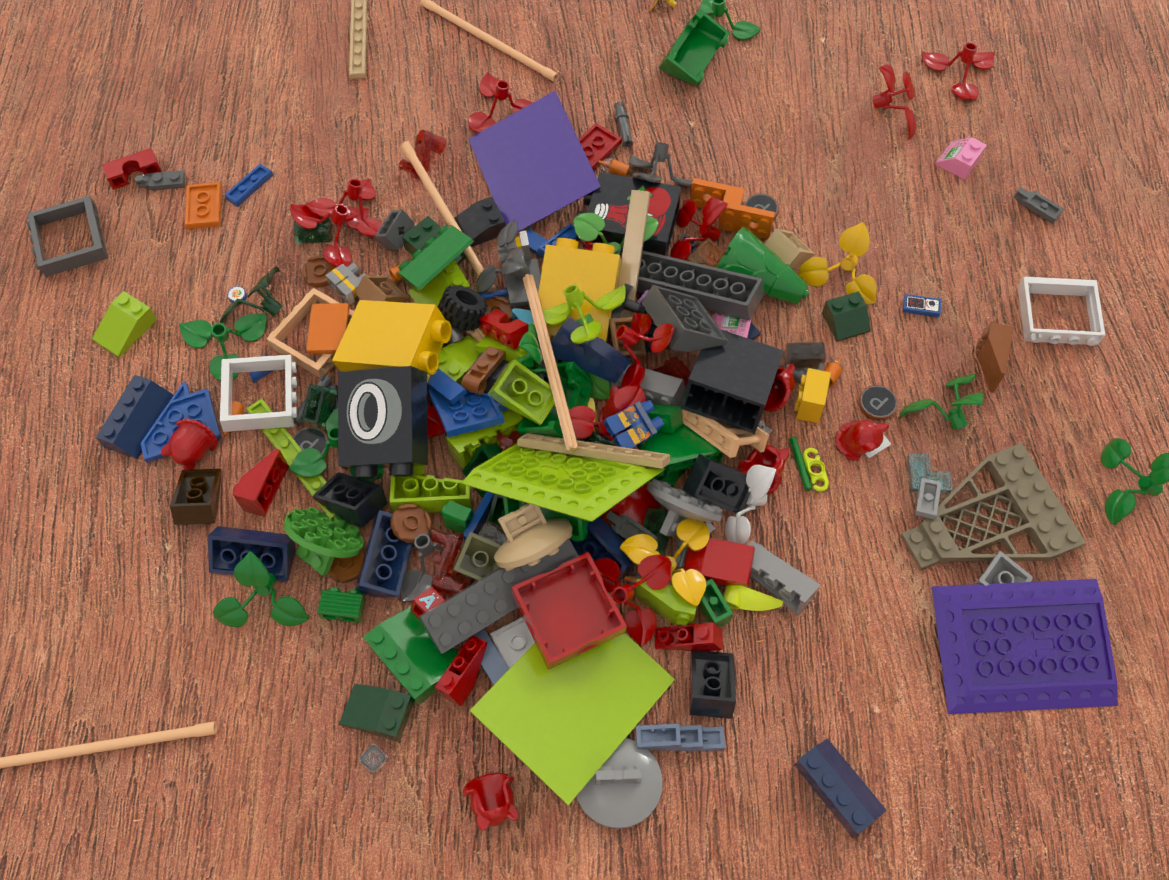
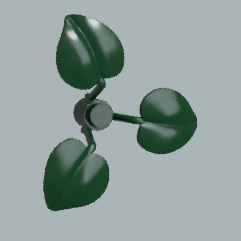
M275 266L269 273L265 274L247 296L250 298L255 292L260 294L264 298L260 303L262 307L237 298L225 309L220 323L223 324L224 318L234 307L241 303L259 309L263 313L266 310L274 317L283 305L275 300L266 289V286H268L270 277L280 272L279 268ZM261 288L264 290L267 296L260 291Z

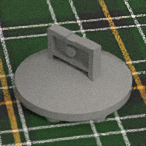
M653 479L647 485L646 489L654 499L669 510L660 530V533L666 536H677L676 528L685 519L702 522H717L722 519L723 509L696 499L684 490L672 488L671 484L665 481Z
M625 738L576 796L578 803L588 817L602 826L614 829L635 826L647 819L659 802L662 792L660 767L648 749H637L636 741Z

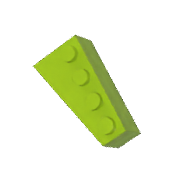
M511 409L501 411L504 416L503 424L457 436H446L450 455L464 469L482 444L497 443L501 445L516 435L519 424L523 419L522 416Z
M414 473V476L407 477L391 476L390 505L393 513L404 504H416L427 513H439L442 511L443 506L451 500L472 509V490L470 486L461 484L463 480L451 478L438 479L432 475L419 476Z

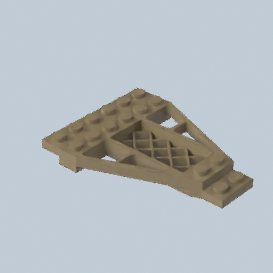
M1022 443L987 456L938 506L935 520L926 518L920 526L903 532L900 535L919 570L935 564L951 563L953 561H992L996 554L973 553L1000 542L1004 544L1009 553L1005 555L1013 561H1045V563L1062 557L1065 553L1086 544ZM984 466H986L999 487L986 494H982L972 480ZM967 485L975 498L946 509L945 505ZM993 500L992 505L985 503L987 501ZM997 500L1007 504L1006 510L995 507ZM976 506L975 512L968 510ZM980 507L990 510L989 517L978 513ZM994 512L1004 515L1002 522L992 519ZM959 513L958 519L951 517ZM962 514L973 517L972 523L962 521ZM1007 517L1018 521L1016 527L1006 524ZM976 519L987 522L985 529L975 526ZM945 521L956 524L954 531L945 527ZM990 524L1001 527L999 534L989 531ZM959 526L970 529L968 536L957 532ZM975 531L983 534L982 541L972 538V532ZM1027 532L1040 554H1018L1009 539ZM955 537L966 541L964 548L955 544Z

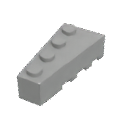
M631 364L628 365L615 384L610 382V389L614 385L621 389L624 374ZM645 369V376L640 384L645 393V401L650 400L652 404L681 406L685 393L683 379Z
M751 541L748 545L754 546L755 552L750 577L775 598L782 600L785 606L799 616L814 599L820 584L766 550L761 544Z

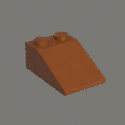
M991 322L988 328H984L982 337L978 339L976 349H979L977 355L988 388L993 393L1006 373L1014 327Z

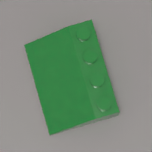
M444 225L438 230L439 234L435 238L431 237L424 243L426 246L422 250L417 249L411 255L413 258L407 262L405 260L401 263L396 273L410 289L421 290L474 241L453 225Z
M411 607L377 625L363 638L419 706L437 690L435 688L436 684L458 652L453 647L440 654L421 621L411 612Z

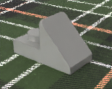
M921 478L915 501V515L935 520L942 482Z

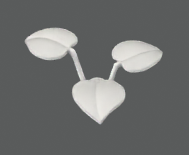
M754 465L748 470L746 483L750 487L748 491L751 494L746 504L749 507L738 512L736 517H728L725 524V535L729 542L746 545L750 537L751 526L748 519L741 515L750 510H755V506H764L766 504L767 492L772 484L776 472L775 468Z

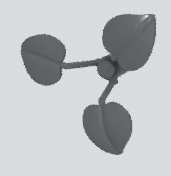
M655 143L651 162L640 160L634 155L629 160L630 166L653 168L650 175L645 173L633 174L634 178L640 180L661 182L662 177L654 176L657 163L665 162V159H667L670 178L674 183L692 186L693 181L674 177L670 160L671 154H668L669 144Z
M516 220L508 223L497 237V245L499 247L504 246L509 252L507 259L501 269H495L494 265H489L480 273L476 284V292L478 294L488 291L494 285L497 273L511 277L514 275L522 281L526 274H530V269L525 262L523 249L517 247L511 251L509 248V244L515 240L518 226Z
M432 526L428 535H418L414 543H412L411 549L417 548L419 551L421 572L417 569L405 572L400 589L402 600L413 602L414 598L430 587H433V577L430 574H424V556L432 554L434 549H437L445 555L453 557L452 563L454 564L464 540L454 543L452 546L453 553H450L438 546L437 543L431 541Z

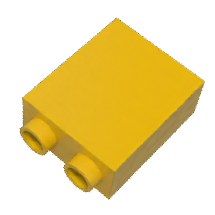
M557 238L556 246L546 244L538 291L542 310L567 303L564 290L571 285H577L580 292L584 291L595 303L602 296L617 289L621 258L620 255L614 254L615 247L609 244L593 243L592 251L578 249V241L568 238ZM584 299V304L580 307L583 315L590 314L594 321H598L601 324L602 330L598 337L609 344L611 333L609 319H611L614 309L610 311H604L603 308L598 310ZM573 307L572 314H569L568 317L570 316L574 320H578L581 317L577 308ZM546 323L550 339L554 338L563 323L555 326Z
M359 300L332 362L341 372L412 366L427 372L428 382L430 376L435 374L438 369V356L443 344L447 343L451 338V324L444 318L435 304Z

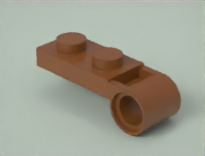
M489 346L464 375L461 386L466 391L482 395L486 389V380L506 358V352Z

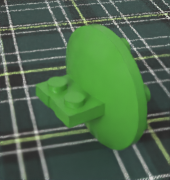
M308 507L307 510L294 509L293 512L287 514L283 523L285 533L299 544L296 555L310 564L321 575L329 573L335 557H353L359 554L364 542L358 527L350 525L337 515L334 517V520H331L326 513L319 512V510L313 507Z

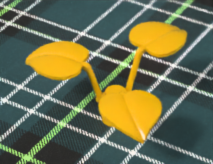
M864 222L846 229L839 238L840 247L842 250L849 252L842 262L827 268V260L825 258L812 257L806 260L799 268V275L808 284L822 286L829 279L828 271L841 266L845 271L852 272L853 281L846 285L847 295L859 291L866 304L876 302L877 285L873 277L861 274L855 278V267L858 264V257L863 256L868 251L870 245L869 233Z
M685 519L676 528L677 537L684 543L673 557H666L672 562L671 582L674 590L686 602L697 607L706 590V580L700 572L694 569H689L686 572L684 569L675 570L677 566L675 560L686 545L694 551L703 549L708 543L710 532L705 522ZM647 534L631 536L620 546V550L637 565L648 556L660 555L656 551L658 547L657 541Z

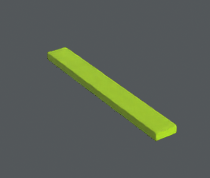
M262 398L246 408L249 414L272 412ZM284 427L261 429L272 445L281 451L290 467L297 454L302 451ZM295 474L311 496L327 483L321 474L311 478ZM317 502L328 518L334 520L336 514Z

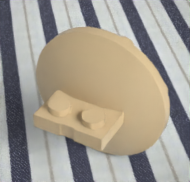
M527 503L515 512H511L498 519L507 540L496 551L494 559L497 565L505 568L506 571L526 564L534 566L541 561L540 558L546 555H554L559 551L558 547L572 536V526L569 520L565 518L545 520L539 506Z

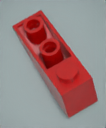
M714 622L656 628L655 649L680 651L723 650V629Z
M474 635L469 637L435 686L447 700L460 707L474 688L486 650V641Z

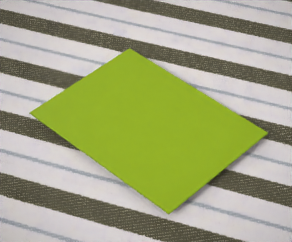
M516 443L474 468L461 484L592 522L661 473L665 468L520 447Z
M625 633L549 670L534 643L470 709V712L554 793L569 805L675 679Z

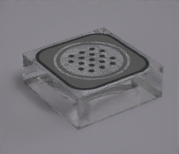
M374 743L358 758L373 775L390 759Z

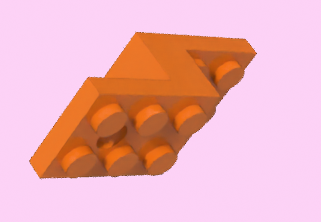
M693 178L690 200L696 203L697 208H703L712 197L728 203L720 215L719 229L738 232L742 227H745L758 238L768 239L770 237L775 212L742 205L745 188Z

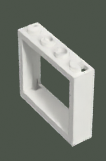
M1042 277L1022 278L1018 286L1024 341L1033 343L1048 342L1052 344L1067 343L1070 345L1086 344L1089 346L1100 344L1105 337V329L1097 280ZM1029 293L1085 296L1091 331L1034 329Z
M291 355L222 359L220 423L223 432L294 427V418H297V408L294 407V403H297V393L294 392V388H297V379L294 377V373H297L296 362H292ZM285 369L286 411L232 415L233 373Z

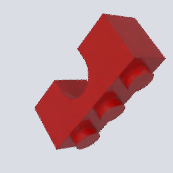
M152 148L102 164L106 178L113 190L129 185L128 177L133 172L140 171L144 175L162 172Z
M498 309L480 318V328L485 336L513 350L519 348L522 336L529 332L527 323L519 319L509 322L508 314Z

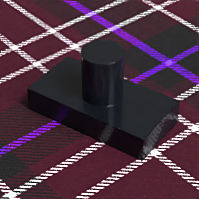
M625 283V300L619 307L614 309L611 318H621L624 309L632 313L638 312L640 303L629 299L633 286Z

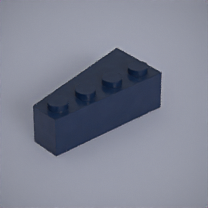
M569 316L551 341L555 358L564 362H574L582 370L615 384L632 360L598 336L581 344L573 343L571 333L583 325Z

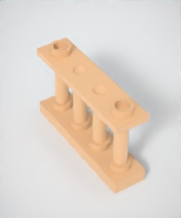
M682 409L683 424L728 457H736L739 446L748 444L760 452H764L769 434L757 427L756 433L753 434Z

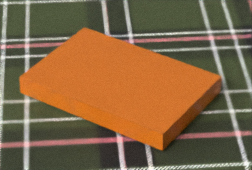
M221 182L186 185L184 223L186 229L221 226Z
M348 303L312 304L306 350L308 354H335L348 326Z

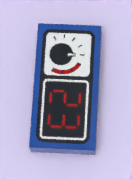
M905 294L903 312L939 317L941 314V299Z

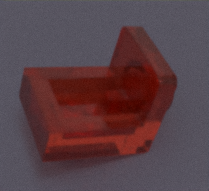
M514 430L508 437L499 432L495 438L500 442L498 446L505 451L515 445L517 439L522 437V435Z

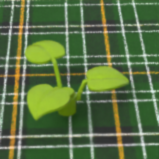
M577 285L568 286L564 290L567 303L543 310L545 322L551 326L559 325L568 319L569 314H572L573 307L577 308L584 326L576 328L571 333V340L575 344L593 340L601 333L602 326L598 321H592L587 324L580 308L584 304V299L598 310L603 308L604 311H610L619 307L624 302L626 287L622 285L602 296L595 303L584 291L580 292Z

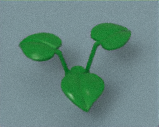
M702 0L700 9L707 15L712 14V19H714V16L721 17L724 13L726 14L731 28L734 29L732 34L735 38L747 40L760 32L761 28L746 21H739L734 26L729 16L728 8H726L725 0Z
M249 314L240 317L234 324L238 332L231 330L230 327L226 328L222 323H216L211 326L205 320L180 323L179 328L185 342L193 348L205 347L208 340L213 339V336L217 342H220L224 356H215L210 361L209 369L211 374L221 381L222 359L239 358L236 354L227 355L224 342L228 340L229 333L236 336L241 335L248 342L257 341L264 335L267 316L265 314ZM233 373V380L239 375V373Z
M531 323L528 326L529 332L522 336L519 347L528 352V354L517 359V361L533 373L547 372L546 368L531 369L534 366L531 357L537 363L542 361L536 328ZM560 375L562 387H563L564 394H565V397H566V386H565V382H564L562 376Z
M976 374L960 376L945 384L946 387L954 386L956 400L951 402L950 405L957 407L949 409V414H946L938 403L930 398L918 400L907 405L900 414L901 418L907 413L934 405L944 416L945 421L950 420L952 429H960L967 426L968 423L961 405H983L984 394L982 392L973 393L960 399L958 387L961 384L972 381Z
M338 408L331 413L326 421L329 441L326 442L323 455L321 456V453L314 448L302 450L297 454L289 467L293 473L311 478L325 471L327 466L323 459L326 458L329 447L338 448ZM350 468L351 476L354 477L353 469ZM378 468V478L363 480L371 482L382 478L384 475L383 468Z
M1115 438L1106 444L1101 454L1102 465L1113 469L1122 463L1140 478L1138 485L1141 489H1126L1124 492L1118 489L1108 496L1105 502V513L1113 525L1116 526L1119 521L1127 517L1135 508L1136 497L1132 493L1142 495L1148 493L1151 496H1158L1162 492L1163 484L1169 482V453L1159 455L1151 464L1152 472H1150V476H1143L1124 461L1131 454V446L1127 441Z
M251 551L236 565L234 577L241 585L246 587L252 586L255 589L254 592L242 605H240L236 598L228 597L220 600L213 610L214 618L217 621L230 627H240L248 620V612L243 608L258 593L260 596L271 594V604L274 608L271 610L270 615L281 625H300L310 617L305 612L301 603L292 597H281L275 602L276 590L274 586L277 582L276 577L268 573L263 563Z

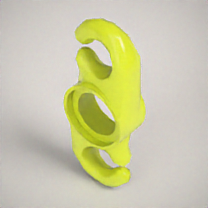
M807 448L802 456L808 476L811 478V483L815 484L817 480L824 483L822 487L814 485L813 489L819 492L825 491L829 485L825 465L820 461L819 455H816L814 459L807 456L810 452L818 454V450ZM818 466L821 472L813 473L810 467Z

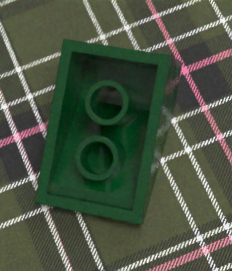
M427 216L402 235L404 248L411 255L417 249L422 250L426 246L424 243L429 238H435L439 234L440 225ZM461 253L454 260L458 265L466 257Z
M354 683L339 725L400 743L414 705V700L411 695L395 690Z

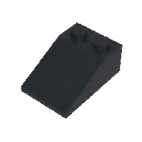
M492 196L475 202L454 218L461 231L474 241L470 245L471 247L497 238L500 231L506 226L505 220Z
M700 453L683 487V490L692 497L734 513L743 510L751 494L748 491L750 487L746 483V473Z
M340 472L312 496L314 500L347 523L361 528L388 503L381 485L357 479Z
M691 650L689 715L732 719L736 704L733 653Z

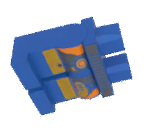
M648 400L642 403L639 401L623 411L606 418L603 424L611 438L617 435L613 439L617 447L633 449L654 436L664 425V422L659 416L652 420L649 418L648 413L654 411L655 408L652 402Z

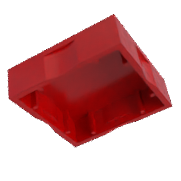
M589 552L561 564L550 572L536 575L512 586V596L548 670L624 634L627 629V625L614 600L604 587L602 577Z

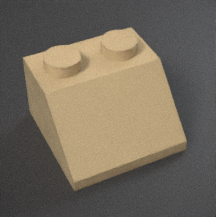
M775 229L765 242V245L792 269L797 268L815 254L791 231Z

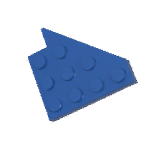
M186 381L181 384L140 443L144 460L147 463L166 457L160 454L161 449L169 443L172 434L179 428L176 425V422L179 420L192 419L201 422L211 429L216 435L217 440L222 438L208 388L190 394Z
M427 388L428 395L448 437L503 424L504 416L501 411L509 410V408L503 406L486 393L477 395L466 391L467 394L452 405L433 389Z

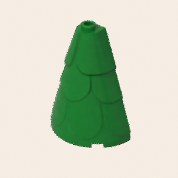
M742 227L734 236L716 267L762 278L765 294L794 304H798L801 298L805 300L810 292L807 289L809 285L788 264H785L775 252L770 250L745 227Z

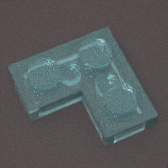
M909 453L908 467L911 492H918L921 478L942 482L940 492L951 493L953 490L951 472L931 471L929 454Z

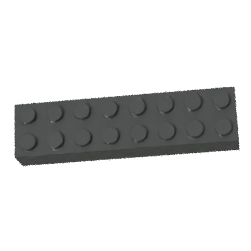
M642 250L637 285L638 293L644 294L646 290L650 291L653 285L697 297L706 310L749 321L764 295L762 278Z
M567 539L559 546V551L556 554L540 558L541 561L534 566L526 564L510 571L500 567L419 615L418 618L437 651L443 654L518 608L512 596V586L536 575L550 572L561 564L578 557L570 540Z

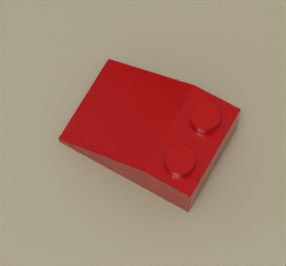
M275 449L241 477L239 483L234 486L233 496L243 511L262 517L266 516L289 468L279 449Z
M709 538L708 543L701 550L694 551L688 546L684 571L686 572L689 569L697 570L704 576L706 581L713 579L716 585L749 586L755 547Z

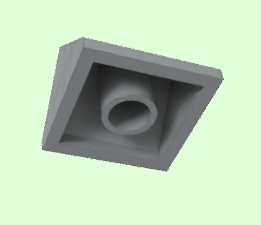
M999 551L977 582L987 586L996 583L1031 582L1033 577L1003 552Z

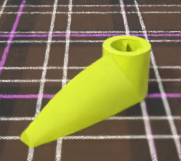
M726 585L724 599L730 609L765 611L782 607L783 601L744 586Z

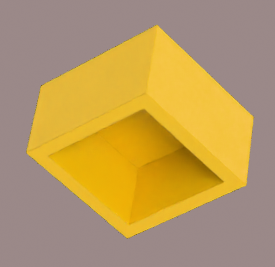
M808 368L806 375L802 374L797 391L798 397L794 407V411H797L796 419L819 423L826 402L830 372Z

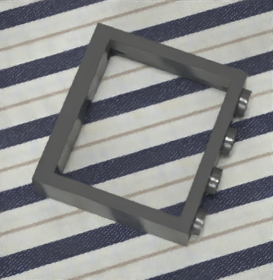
M90 196L28 213L29 221H27V226L31 231L29 237L34 245L32 248L33 254L37 258L35 266L37 270L42 271L45 277L108 259L97 207ZM86 212L94 246L46 260L39 226Z

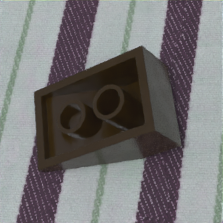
M221 469L181 471L170 504L174 525L215 523L219 508Z

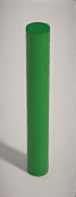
M791 437L789 441L805 491L812 490V485L797 438Z

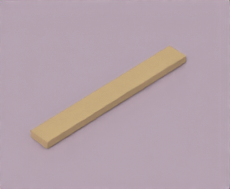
M351 0L350 79L366 78L368 0Z
M631 190L618 288L625 285V283L633 286L629 299L632 301L636 299L650 200L649 191ZM624 309L621 318L633 317L632 312Z
M526 433L517 439V446L655 468L663 469L670 462L669 454L584 441H577L578 449L572 452L567 451L564 438Z

